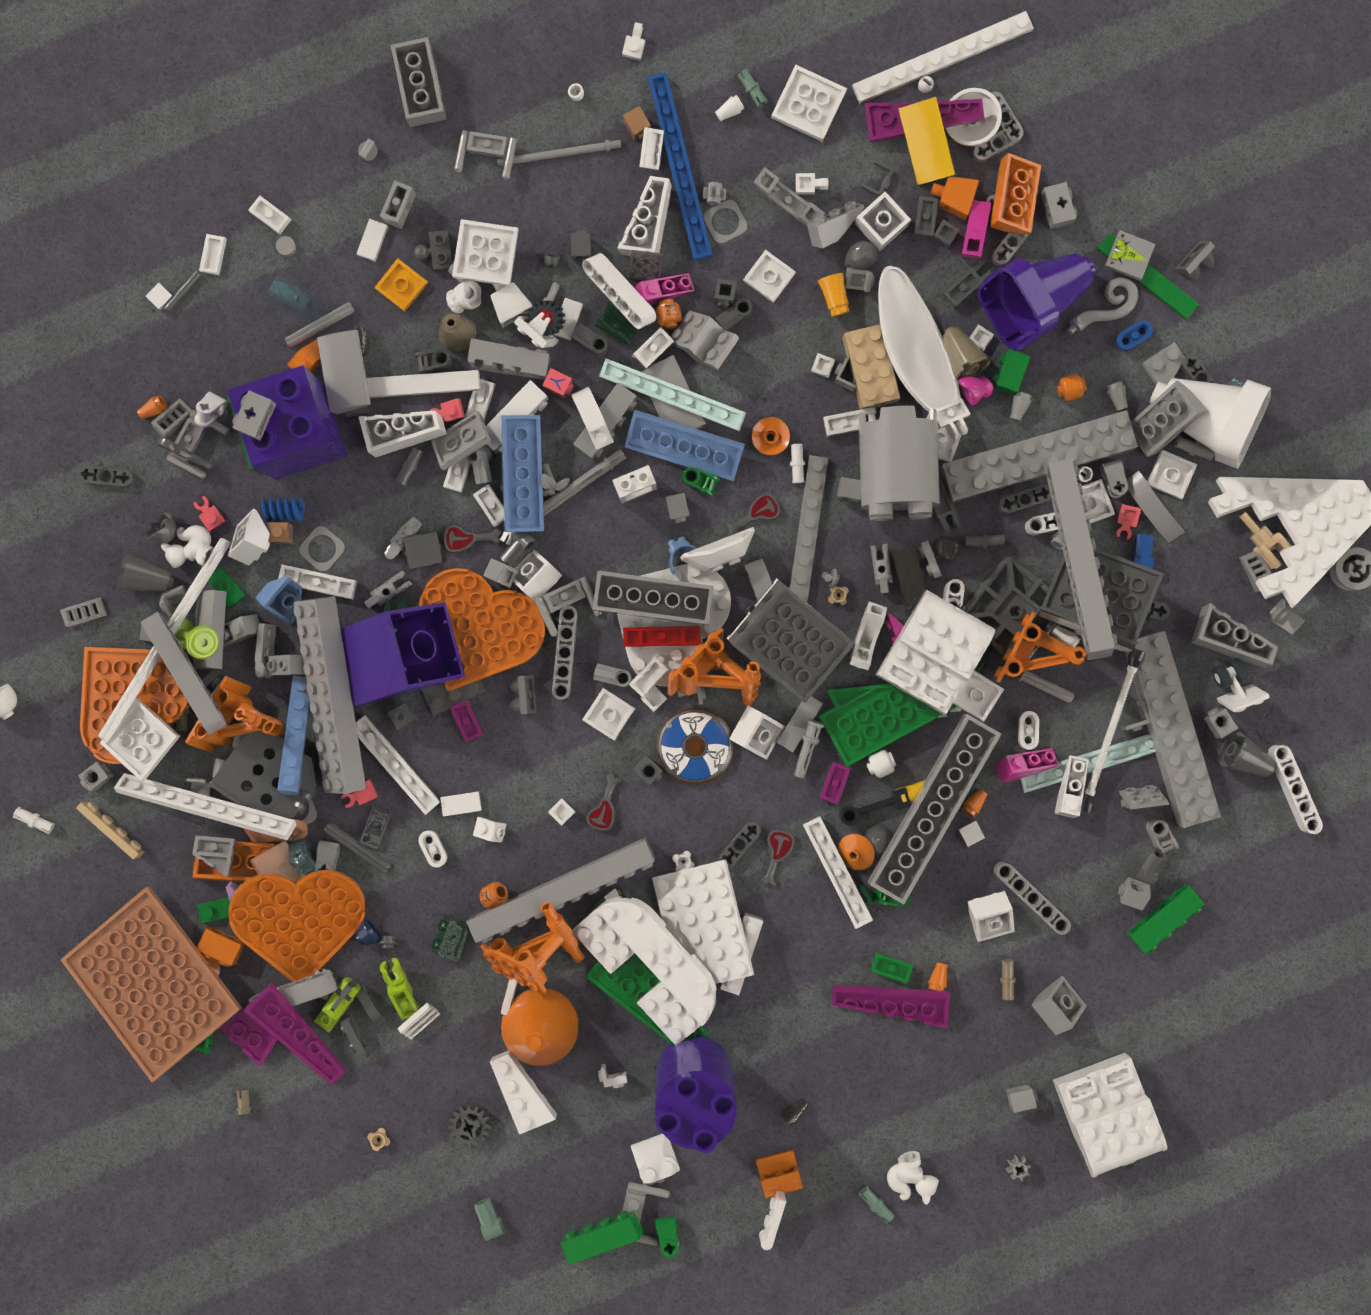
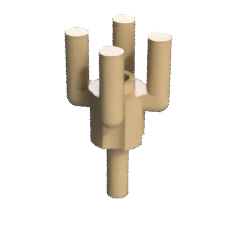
M1246 512L1243 513L1240 518L1254 533L1250 537L1257 546L1253 551L1262 556L1269 570L1277 569L1282 564L1271 551L1276 549L1280 554L1282 550L1292 546L1281 533L1273 535L1266 526L1260 529Z

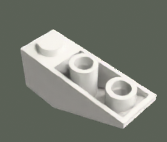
M1069 756L1058 793L1055 814L1070 818L1080 816L1089 759Z

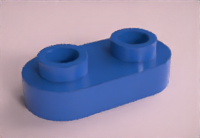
M1144 320L1137 322L1116 337V346L1122 351L1134 348L1152 335V325ZM1139 329H1143V330H1144V334H1143V335L1139 334V332H1138ZM1122 339H1127L1128 344H1123Z

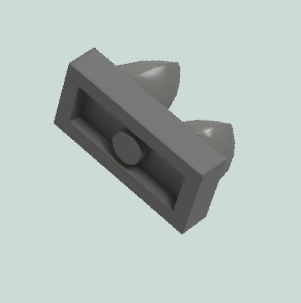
M1199 241L1175 268L1176 272L1180 275H1186L1191 279H1200V263L1206 267L1214 268L1215 262L1212 249L1215 247L1211 241Z
M517 676L518 678L510 684L509 688L519 694V697L512 700L507 707L514 712L521 713V715L537 713L534 676Z

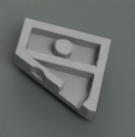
M1174 342L1143 362L1142 366L1155 385L1158 382L1168 385L1169 381L1175 377L1185 357Z
M196 835L192 855L223 875L230 877L236 840Z

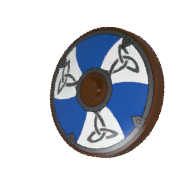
M687 708L669 717L660 729L657 738L658 758L666 772L676 780L687 784H704L720 776L728 767L733 754V741L729 739L732 734L724 720L714 712L703 708Z

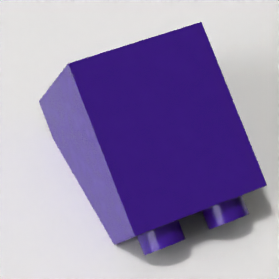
M446 602L385 611L341 628L353 707L387 700L465 677Z

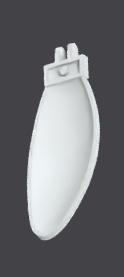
M887 266L883 269L880 277L878 299L880 325L888 356L898 377L915 400L929 414L930 409L937 410V430L946 427L948 435L952 439H956L959 433L961 435L967 434L968 428L963 419L967 418L970 412L962 398H960L958 382L954 377L944 340L927 306L908 276L897 267Z

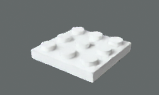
M795 65L771 118L823 142L847 88Z
M461 219L452 277L510 286L519 229Z
M135 698L110 740H102L100 744L140 781H145L179 739L180 735L143 701Z

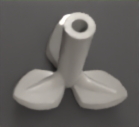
M549 464L542 465L544 474L541 476V484L546 489L543 491V496L555 495L554 490L561 491L568 485L569 478L556 483Z

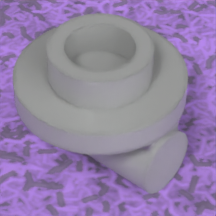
M369 138L361 143L358 148L359 156L365 161L373 160L378 152L374 144L375 142Z
M833 568L831 574L828 572L822 573V578L829 582V587L833 588L834 584H838L840 574L837 573V569Z

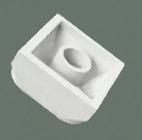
M664 1134L631 1145L643 1184L656 1182L680 1171L671 1142Z

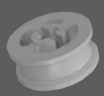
M1358 547L1348 549L1329 569V574L1334 584L1344 590H1360L1370 586L1371 552ZM1351 555L1358 559L1347 561V564H1344L1345 560ZM1363 574L1362 578L1356 583L1349 580V578L1361 577L1360 575Z

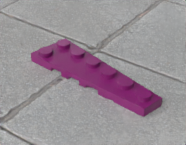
M982 99L938 101L944 128L985 120ZM866 103L870 143L905 136L898 108L914 103Z
M272 982L245 1007L244 1011L329 1084L332 1085L344 1074L345 1067Z
M833 985V1006L862 1010L873 1014L879 1012L886 1014L888 1017L899 1016L907 1021L918 1020L923 1021V1024L942 1028L948 1027L950 991Z
M242 1007L238 1013L218 1028V1030L221 1029L228 1036L229 1040L233 1043L235 1042L248 1057L261 1066L278 1039L244 1011L245 1008Z

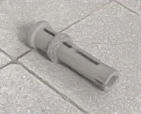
M807 720L808 727L806 733L802 736L804 743L795 772L793 773L794 776L799 778L806 777L814 747L819 743L818 737L821 728L824 727L823 723L816 720Z

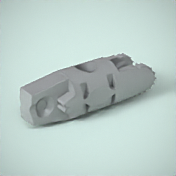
M412 517L401 526L397 534L390 540L391 544L384 554L385 557L394 559L401 550L404 551L403 538L416 535L422 523Z
M883 544L884 559L877 560V548L875 545L870 546L875 584H880L881 594L889 593L888 583H892L888 544ZM881 566L885 567L884 573L879 572Z
M401 571L383 585L371 591L372 597L364 603L368 608L376 603L382 606L389 599L411 586L412 583L410 581L405 582L397 589L393 582L405 575ZM385 588L389 589V595L384 593Z

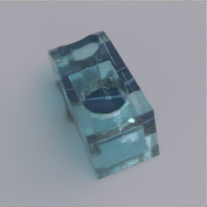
M304 838L300 839L297 843L289 845L290 864L300 876L316 868L311 857V848Z

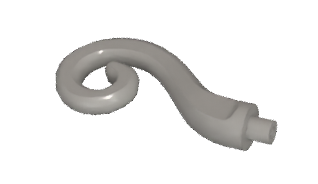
M1124 277L1111 280L1104 290L1106 300L1111 304H1121L1125 299L1124 295L1115 296L1113 294V289L1121 286L1128 293L1126 303L1115 310L1084 311L1070 320V327L1067 329V332L1072 335L1075 331L1081 332L1092 322L1111 321L1128 315L1134 309L1138 300L1136 284Z

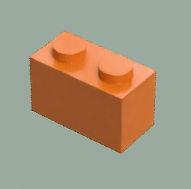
M211 926L205 929L197 949L203 957L215 958L219 960V964L229 967V965L232 966L237 963L245 944L240 939Z

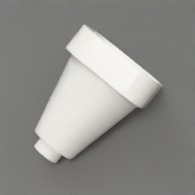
M1172 378L1168 385L1158 382L1151 396L1150 404L1175 381L1181 382L1207 409L1183 432L1214 451L1215 461L1238 469L1267 409L1271 388L1251 380H1247L1243 387Z

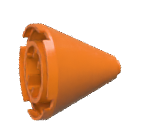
M551 988L546 989L545 994L539 991L534 992L531 989L519 993L513 998L507 1015L503 1014L501 1033L507 1049L518 1060L529 1065L545 1066L561 1060L573 1048L578 1036L579 1021L573 1004L562 993Z

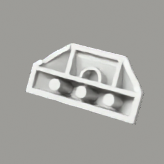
M754 527L684 553L680 557L681 561L704 571L712 569L713 572L723 569L724 564L729 563L731 566L741 562L740 558L747 551L755 531Z

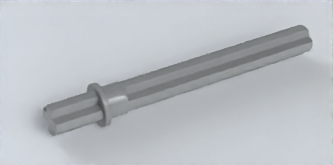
M619 449L607 459L604 458V461L543 503L544 516L609 470L613 471L616 465L626 459L622 450Z

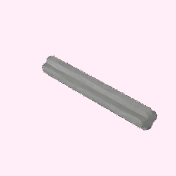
M349 302L286 337L287 345L290 348L296 346L354 313V308Z

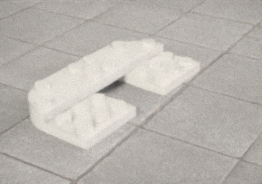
M620 896L608 899L573 928V934L610 974L634 953L645 963L660 982L640 998L637 1004L676 1045L698 1027L703 1026L709 1019L716 1004L717 989L715 981L694 954L690 955L665 928L667 924L650 906L636 898L628 899L621 898Z

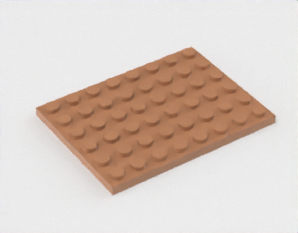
M150 886L145 887L61 959V962L152 1083L242 1009Z

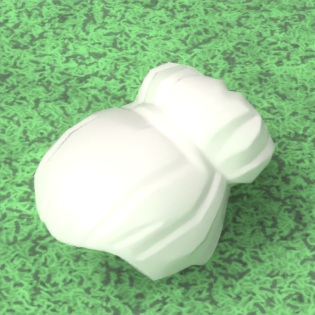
M465 280L457 285L454 290H450L446 294L448 306L456 314L462 313L464 309H475L481 304V287L474 281Z

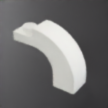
M589 387L571 394L595 449L598 450L613 443L614 441Z
M872 602L868 603L851 651L850 665L865 670L869 669L875 643L885 620L887 607Z

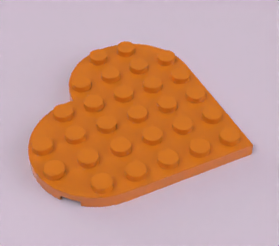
M454 568L435 575L426 584V588L420 597L419 606L446 602L465 674L464 678L444 683L447 692L524 664L537 654L543 644L546 626L536 603L528 596L517 591L502 590L493 592L491 586L482 576L470 570Z
M84 647L80 733L84 745L100 761L110 764H122L100 744L103 739L98 737L151 650ZM160 657L136 698L143 701L164 722L170 725L185 714L190 704Z
M334 870L315 871L302 877L297 882L279 874H260L243 882L234 892L229 904V923L234 934L292 982L314 975L316 970L319 971L355 934L365 915V899L359 885L351 877Z

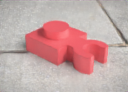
M458 398L441 403L442 409L440 410L436 408L429 410L440 414L446 423L465 418L461 400Z
M203 496L204 505L200 506L197 502H194V506L203 512L199 515V518L207 530L212 532L227 521L215 505L210 507L209 499Z
M1122 504L1117 523L1122 524V527L1117 530V537L1120 536L1121 531L1125 530L1128 533L1127 539L1131 538L1132 532L1130 527L1137 526L1141 508Z
M371 780L365 781L366 789L341 796L342 799L349 797L351 800L349 804L345 805L346 808L352 807L355 801L362 805L378 797Z

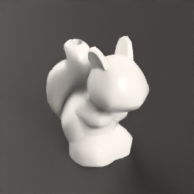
M198 525L190 526L186 530H184V527L177 529L176 534L178 538L183 541H189L185 547L178 544H161V548L165 551L166 560L172 568L181 566L186 559L190 561H195L196 559L197 563L203 566L214 547L210 546L211 535L209 531Z
M906 1152L898 1158L899 1163L892 1166L888 1171V1184L893 1191L901 1193L899 1197L902 1200L909 1199L911 1195V1189L907 1183L915 1184L916 1191L922 1196L924 1204L927 1205L930 1202V1197L936 1192L939 1180L932 1175H923L922 1168L919 1167L921 1164L919 1152Z

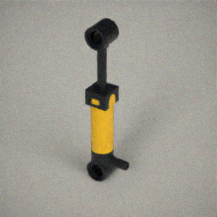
M979 775L975 779L973 785L977 783ZM925 780L891 790V798L858 809L849 805L844 806L839 811V819L845 825L851 826L858 822L861 815L894 804L897 810L910 807ZM851 810L854 813V817L852 820L847 821L844 818V813Z

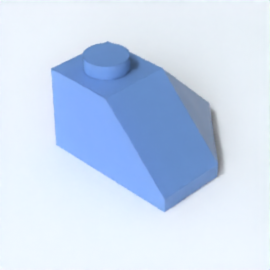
M288 576L267 583L255 598L265 609L291 626L296 620L294 602L301 601L302 587Z

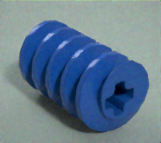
M295 497L292 498V503L289 502L288 498H285L284 503H282L280 498H277L276 503H274L273 498H270L269 504H267L265 498L261 501L262 514L267 523L272 522V520L274 522H279L280 520L282 522L287 520L293 522L295 519L302 521L304 517L305 505L302 497H300L299 503H297Z

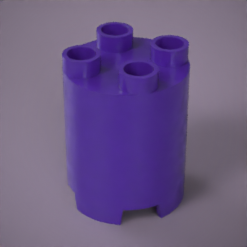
M696 1035L694 1040L683 1041L674 1046L669 1044L658 1059L655 1089L656 1127L660 1133L664 1134L671 1142L678 1146L696 1149L701 1153H709L715 1149L717 1143L729 1134L736 1120L737 1106L732 1065L726 1056L725 1049L710 1038Z

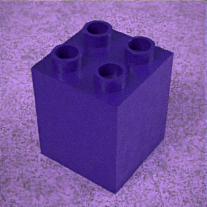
M304 365L227 390L234 414L239 413L242 407L241 400L245 394L247 395L248 391L259 394L276 403L260 441L241 433L251 466L271 478L277 480L348 456L335 415L329 410L325 384ZM250 413V417H255V413Z

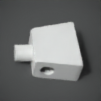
M514 282L510 286L493 284L496 292L490 296L503 328L515 322L519 316L529 314V310L533 309L532 304Z

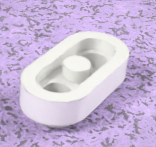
M1032 711L1023 712L1018 720V743L1023 749H1034L1039 743V717ZM1027 717L1031 718L1030 724L1025 723ZM1027 736L1031 738V742L1028 744L1025 742Z
M432 830L421 833L419 845L428 863L433 867H441L447 861V853L437 833ZM428 836L432 837V843L426 842ZM435 854L441 855V859L439 861L435 859Z

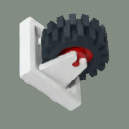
M546 300L539 301L532 306L533 309L529 310L531 316H519L514 323L522 334L532 338V343L535 346L547 348L554 347L559 340L553 335L563 329L564 326L562 324L566 320H563L565 313H562L563 308L559 307L560 304Z

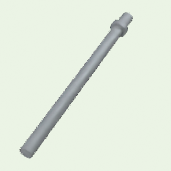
M605 140L603 143L514 156L512 164L603 150L609 152L610 149L621 148V141ZM506 157L497 159L498 167L504 166Z

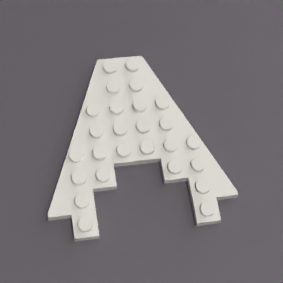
M1219 477L1216 482L1223 494L1210 498L1208 501L1217 518L1248 506L1253 508L1260 521L1276 515L1279 517L1295 544L1280 552L1288 568L1260 578L1255 583L1265 599L1283 593L1291 608L1296 606L1371 525V492L1363 480Z

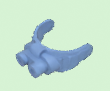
M684 536L678 538V541L670 540L668 542L670 547L669 566L672 574L676 573L673 566V558L680 553H687L697 549L689 541H686Z

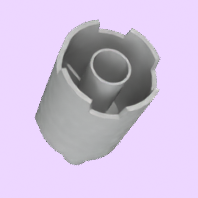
M914 406L882 407L879 420L866 422L865 412L859 413L861 508L869 510L870 521L893 520V511L907 510L908 519L911 520L932 518V507L940 505L937 410L930 409L929 419L916 418Z

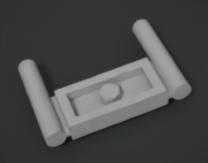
M463 130L454 170L456 172L462 171L466 151L487 156L506 157L502 178L508 180L510 178L517 139Z
M195 410L191 411L190 417L186 420L175 441L176 444L192 453L196 450L207 427H201L195 423V416L197 414ZM216 421L209 426L225 435L230 432L228 427ZM170 453L167 456V461L202 479L206 477L205 471L188 463L190 460L174 453Z
M585 576L534 599L552 637L557 636L558 631L551 619L550 613L587 597L593 610L594 594ZM593 610L595 616H600L602 614V612Z
M629 1182L622 1211L631 1212L634 1210L640 1222L646 1194L668 1198L670 1192L656 1187ZM642 1235L636 1242L657 1246L659 1239Z

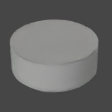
M283 236L277 240L276 249L282 256L289 257L295 253L296 243L292 238Z

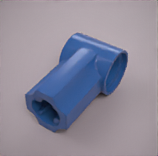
M1147 534L1136 535L1134 554L1131 556L1130 561L1153 569L1152 547L1154 536Z

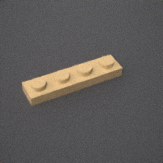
M87 801L81 802L76 807L80 813L132 859L142 856L144 853L141 849L142 846L137 841L130 840L126 836L127 832L121 827L117 828L112 824L113 820L108 815H102L98 811L99 807L96 804Z

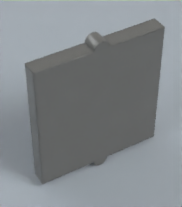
M436 531L403 538L404 554L407 556L409 569L442 562L441 545H439Z

